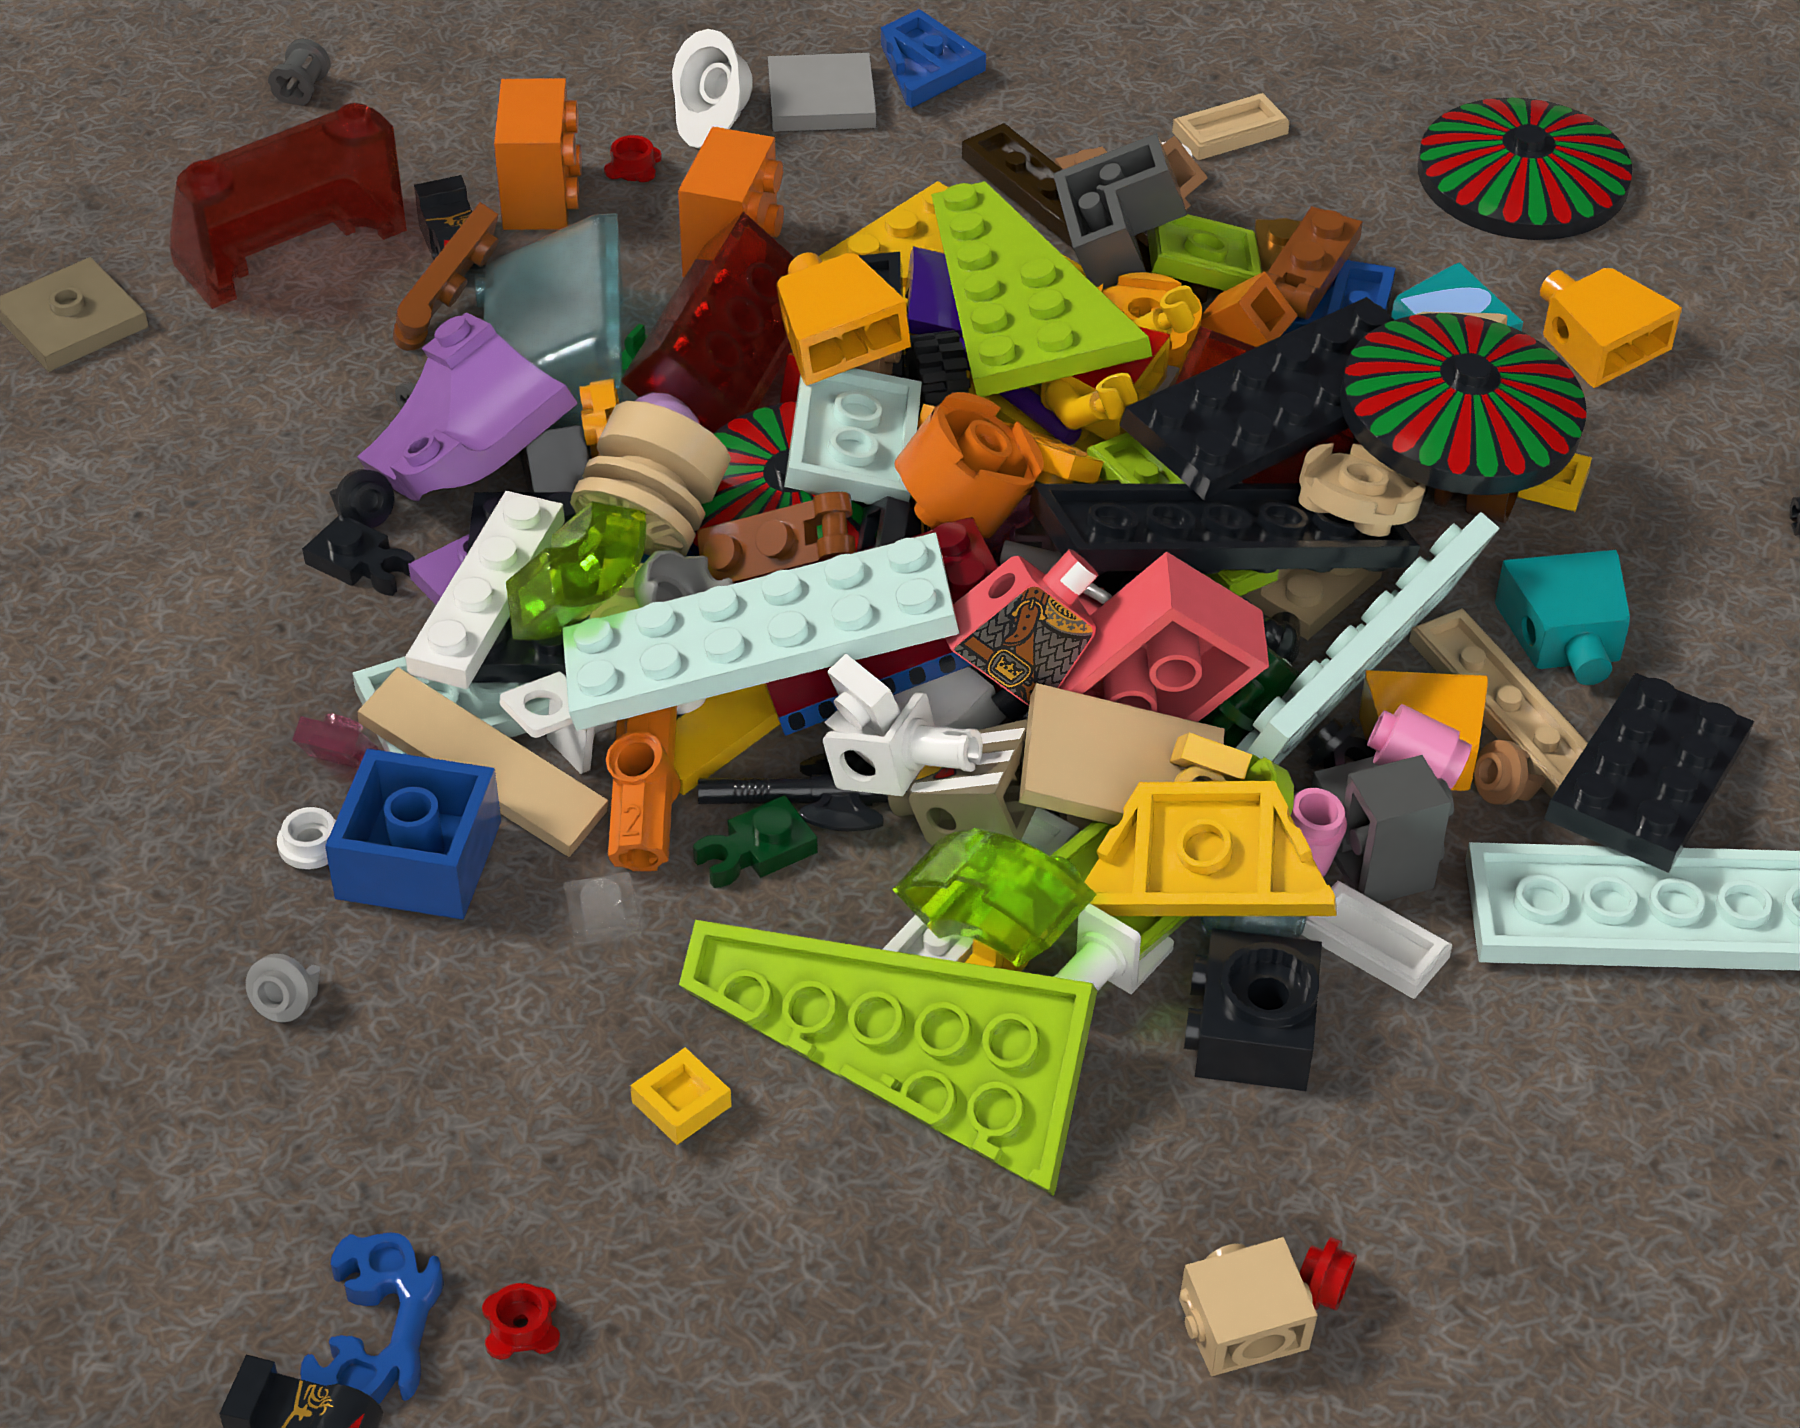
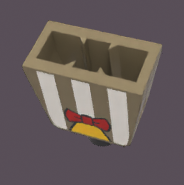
M1028 719L978 730L982 737V756L979 765H975L976 769L972 772L925 765L903 796L888 795L889 806L893 814L897 817L915 815L926 842L934 847L1018 846L1037 808L1019 803Z

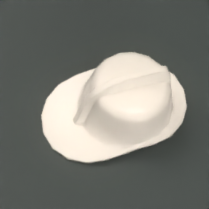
M711 29L698 31L684 41L676 54L672 69V80L675 95L676 124L679 135L689 146L700 149L712 126L730 129L750 99L753 89L750 68L747 62L736 53L732 41L722 32Z

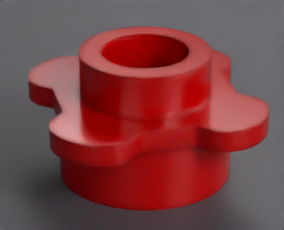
M627 135L620 137L611 145V162L604 166V174L610 179L622 178L627 181H651L656 177L654 166L655 163L662 160V153L658 148L653 147L649 139L643 136Z
M515 1283L488 1296L482 1305L483 1316L490 1321L491 1333L485 1339V1347L488 1354L495 1359L504 1360L511 1357L514 1352L534 1350L539 1354L552 1352L560 1342V1332L552 1325L551 1313L557 1306L555 1294L544 1287H536L528 1283ZM518 1319H526L528 1321L524 1327H516L514 1323Z

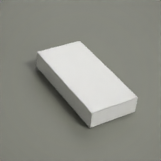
M1337 881L1331 887L1335 894L1337 916H1305L1301 920L1299 934L1313 941H1321L1322 947L1415 999L1450 958L1452 944L1344 883Z

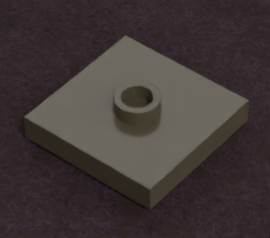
M91 257L0 296V321L48 372L149 327L146 312Z

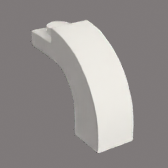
M847 654L827 671L839 695L834 700L838 710L825 721L830 731L885 736L916 692L927 694L935 727L980 730L998 726L1006 718L991 698L996 694L994 686L970 667L905 690L894 696L887 686ZM853 750L875 768L873 762L865 754Z

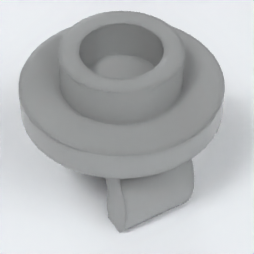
M284 954L264 956L254 963L248 971L246 977L248 998L253 1007L265 1018L276 1022L292 1021L302 1015L309 1008L312 999L317 996L320 966L313 964L305 969L297 960Z

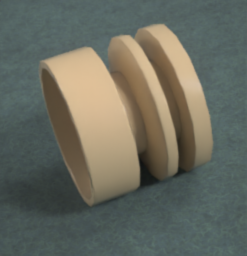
M642 401L619 403L615 405L599 438L597 449L601 456L589 459L583 473L584 479L578 481L572 493L570 503L576 514L591 528L631 550L650 556L655 551L674 550L686 556L696 535L694 531L699 530L706 514L701 504L713 500L731 461V457L726 446L712 432L680 413L666 407Z

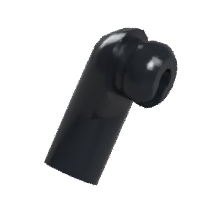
M1279 612L1273 615L1272 618L1264 619L1266 643L1268 648L1292 664L1296 660L1300 649V622L1290 612Z

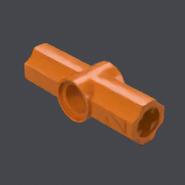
M677 706L617 721L616 740L608 749L606 756L607 769L613 778L608 857L615 867H623L632 871H658V867L662 863L669 861L672 803L679 795L681 787L680 776L674 767Z

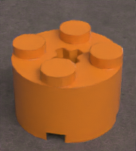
M955 392L946 396L942 403L933 409L897 456L894 465L906 489L917 502L914 506V511L924 524L935 529L943 523L973 517L982 537L991 538L1031 490L1037 477L1043 470L1044 461L1042 453L1029 431L1019 421L1010 428L996 417L1001 407L981 396L965 392Z

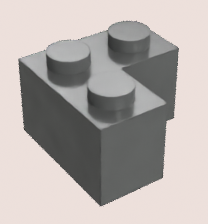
M1157 133L1053 173L1073 249L1087 279L1096 287L1103 284V289L1117 284L1118 276L1128 273L1146 272L1135 235L1187 215L1177 179Z
M1423 755L1380 766L1373 763V756L1313 772L1311 788H1320L1331 792L1341 801L1345 809L1347 830L1334 857V861L1349 887L1377 903L1433 889L1439 862L1443 860L1445 855L1444 838L1448 818L1453 815L1454 811L1453 797L1448 784L1442 778H1436Z

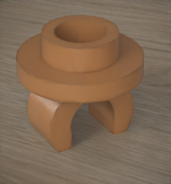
M1495 740L1484 746L1477 757L1474 769L1475 785L1480 796L1488 803L1496 805H1507L1517 799L1523 801L1530 800L1543 786L1546 779L1543 775L1528 773L1527 760L1530 758V755L1516 743L1506 740Z

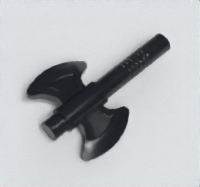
M853 750L844 752V758L852 770L865 776L872 775L867 773L875 768ZM826 753L810 757L800 763V772L809 776L805 778H698V804H766L785 795L791 804L812 803L800 809L799 814L805 822L834 831H864L882 827L884 824L882 814L868 806H872V803L889 802L888 795L837 788L834 784Z

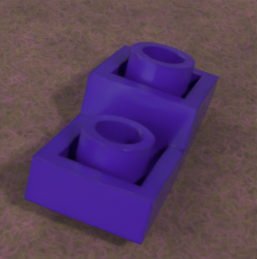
M913 246L910 254L905 298L908 299L906 311L909 333L919 335L955 330L959 336H962L945 254Z

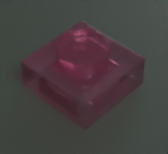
M329 713L325 714L323 722L300 716L292 739L293 742L313 758L357 769L367 748L379 750L361 732L363 726L360 723L344 716Z

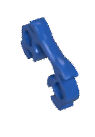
M390 1232L361 1238L349 1234L336 1246L331 1257L334 1280L340 1282L352 1273L358 1272L360 1274L358 1278L349 1279L344 1284L348 1301L355 1305L375 1306L382 1302L383 1298L388 1294L394 1293L398 1295L400 1306L391 1341L377 1356H370L365 1352L362 1339L343 1335L331 1337L329 1345L334 1360L327 1367L323 1368L319 1366L314 1355H306L301 1364V1380L324 1386L333 1384L350 1386L369 1395L378 1404L382 1402L398 1380L402 1400H409L415 1394L420 1382L421 1360L419 1349L428 1313L435 1305L444 1286L440 1260L437 1256H432L426 1269L419 1273L413 1247L405 1236Z

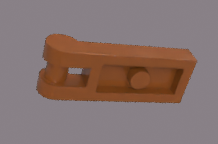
M480 202L399 304L393 330V339L400 349L406 351L416 350L425 344L432 316L442 303L451 307L456 302L468 281L464 275L474 263L482 267L496 249L499 239L494 236L499 214Z
M1310 207L1268 272H1266L1297 313V317L1306 320L1311 317L1359 242L1363 221L1343 216L1333 210Z
M846 492L822 493L816 495L811 501L697 530L699 556L708 558V570L714 579L723 580L730 578L735 584L767 576L775 571L790 570L822 562L841 554L856 553L855 537L848 535L847 518L852 516L851 495ZM822 525L823 537L818 539L817 526Z

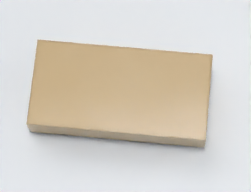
M1264 93L1173 119L1172 132L1183 145L1191 150L1192 155L1197 160H1202L1286 135L1289 131L1290 121Z

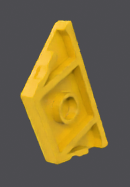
M1275 781L1139 782L1123 807L1124 814L1122 820L1117 826L1108 831L1096 852L1099 859L1081 887L1074 886L1068 900L1072 916H1078L1079 909L1085 903L1092 904L1110 916H1337L1335 894L1330 885L1326 884L1313 859L1312 851L1300 828L1296 827L1290 815L1289 807Z

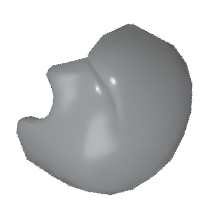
M674 550L655 551L636 572L633 583L634 594L639 608L653 602H665L704 592L716 586L734 584L730 578L723 580L714 579L708 570L707 557H684Z

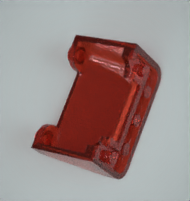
M350 103L329 114L213 158L190 164L178 175L176 181L169 238V249L174 266L213 309L237 299L234 279L236 276L242 278L249 275L246 256L332 222L346 236L355 233V227L376 229L382 240L407 231L393 125L375 109L361 103Z

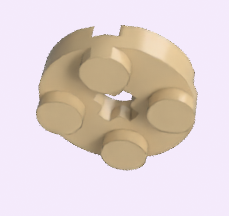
M1335 443L1318 445L1307 452L1299 477L1301 492L1298 500L1304 508L1317 513H1331L1340 518L1353 521L1357 530L1376 537L1389 535L1392 525L1407 523L1417 516L1426 486L1421 483L1417 485L1411 479L1390 469L1372 456L1362 445L1353 444L1350 454H1332Z

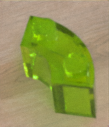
M592 501L553 533L551 547L545 548L506 581L513 639L541 640L563 633V627L579 624L612 598L623 587L628 578L635 574L640 565L646 542L645 511Z
M977 828L957 831L939 839L892 889L938 939L950 935L974 938L997 950L1017 968L1050 948L1097 895L1081 880L1079 871L1067 859L1060 856H1049L1041 850L1010 836Z

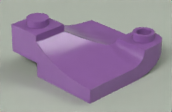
M467 312L462 316L450 318L438 327L434 334L435 338L422 348L428 358L412 394L383 433L357 456L365 469H371L383 474L394 490L413 501H419L423 494L430 491L465 486L490 475L578 404L565 384L552 378L518 353L496 333L490 323Z

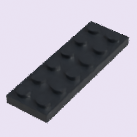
M1365 297L1125 407L1120 426L1201 498L1206 499L1349 429L1340 402V390L1347 360L1358 342L1368 333L1395 319L1383 307Z
M1237 483L1206 499L1201 498L1187 484H1034L1029 502V507L1061 555L1063 556L1069 549L1075 551L1096 570L1098 575H1102L1106 571H1138L1141 573L1165 552L1172 554L1204 574H1216L1221 570H1253L1260 573H1273L1278 569H1308L1314 572L1325 573L1334 568H1363L1368 571L1382 572L1388 568H1409L1417 559L1420 545L1402 524L1392 525L1389 535L1376 537L1357 530L1353 521L1340 518L1331 513H1317L1304 508L1298 500L1301 492L1300 483Z

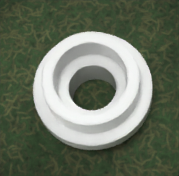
M316 807L301 808L292 812L283 821L277 836V846L281 858L287 864L299 869H316L328 865L325 845L336 820L326 810Z

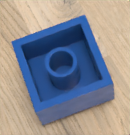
M367 748L325 845L335 899L464 920L501 824L495 768Z

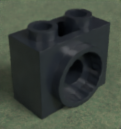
M1212 928L1209 955L1195 954L1190 995L1203 996L1202 1009H1188L1184 1049L1197 1051L1195 1077L1307 1091L1314 1049L1322 950L1321 941Z

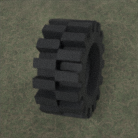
M955 330L910 336L911 347L905 349L906 354L904 355V364L907 368L905 378L922 382L918 420L923 404L937 406L951 393H969L971 385L970 378H967L966 372L968 368L967 360L963 358V344L960 342L959 334Z

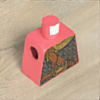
M1071 549L1059 559L1046 575L1023 557L1013 556L953 604L960 634L945 637L951 651L1029 706L1030 695L1036 683L1059 688L1094 637L1096 626L1083 604L1077 598L1097 578L1098 573L1083 557Z

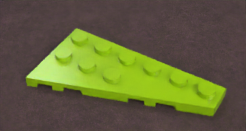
M985 181L975 184L960 183L947 188L943 192L931 194L976 395L986 397L1152 357L1149 337Z
M695 920L679 986L687 993L1054 1196L1097 996V989L1093 983Z

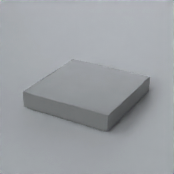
M870 53L768 56L773 132L876 128V106Z

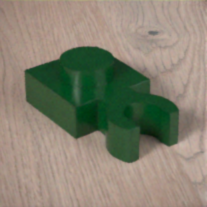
M785 795L729 819L728 837L709 835L699 839L693 845V857L697 866L712 859L723 861L709 868L710 884L713 888H721L732 884L739 877L741 870L746 867L752 866L758 876L762 878L818 853L817 836Z

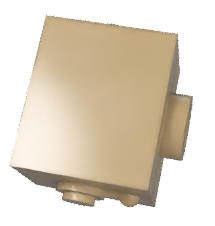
M1284 1237L1246 1247L1243 1244L1226 1245L1212 1252L1204 1260L1185 1265L1179 1301L1186 1315L1185 1326L1191 1339L1195 1338L1211 1376L1309 1350L1318 1315L1312 1304L1313 1299L1307 1283H1303Z

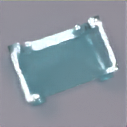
M618 213L593 214L487 262L485 274L475 275L476 302L478 308L484 307V321L490 323L500 337L533 365L557 381L565 384L578 403L546 430L583 425L581 410L583 409L579 387L590 385V382L614 378L619 403L624 402L621 327L623 278Z

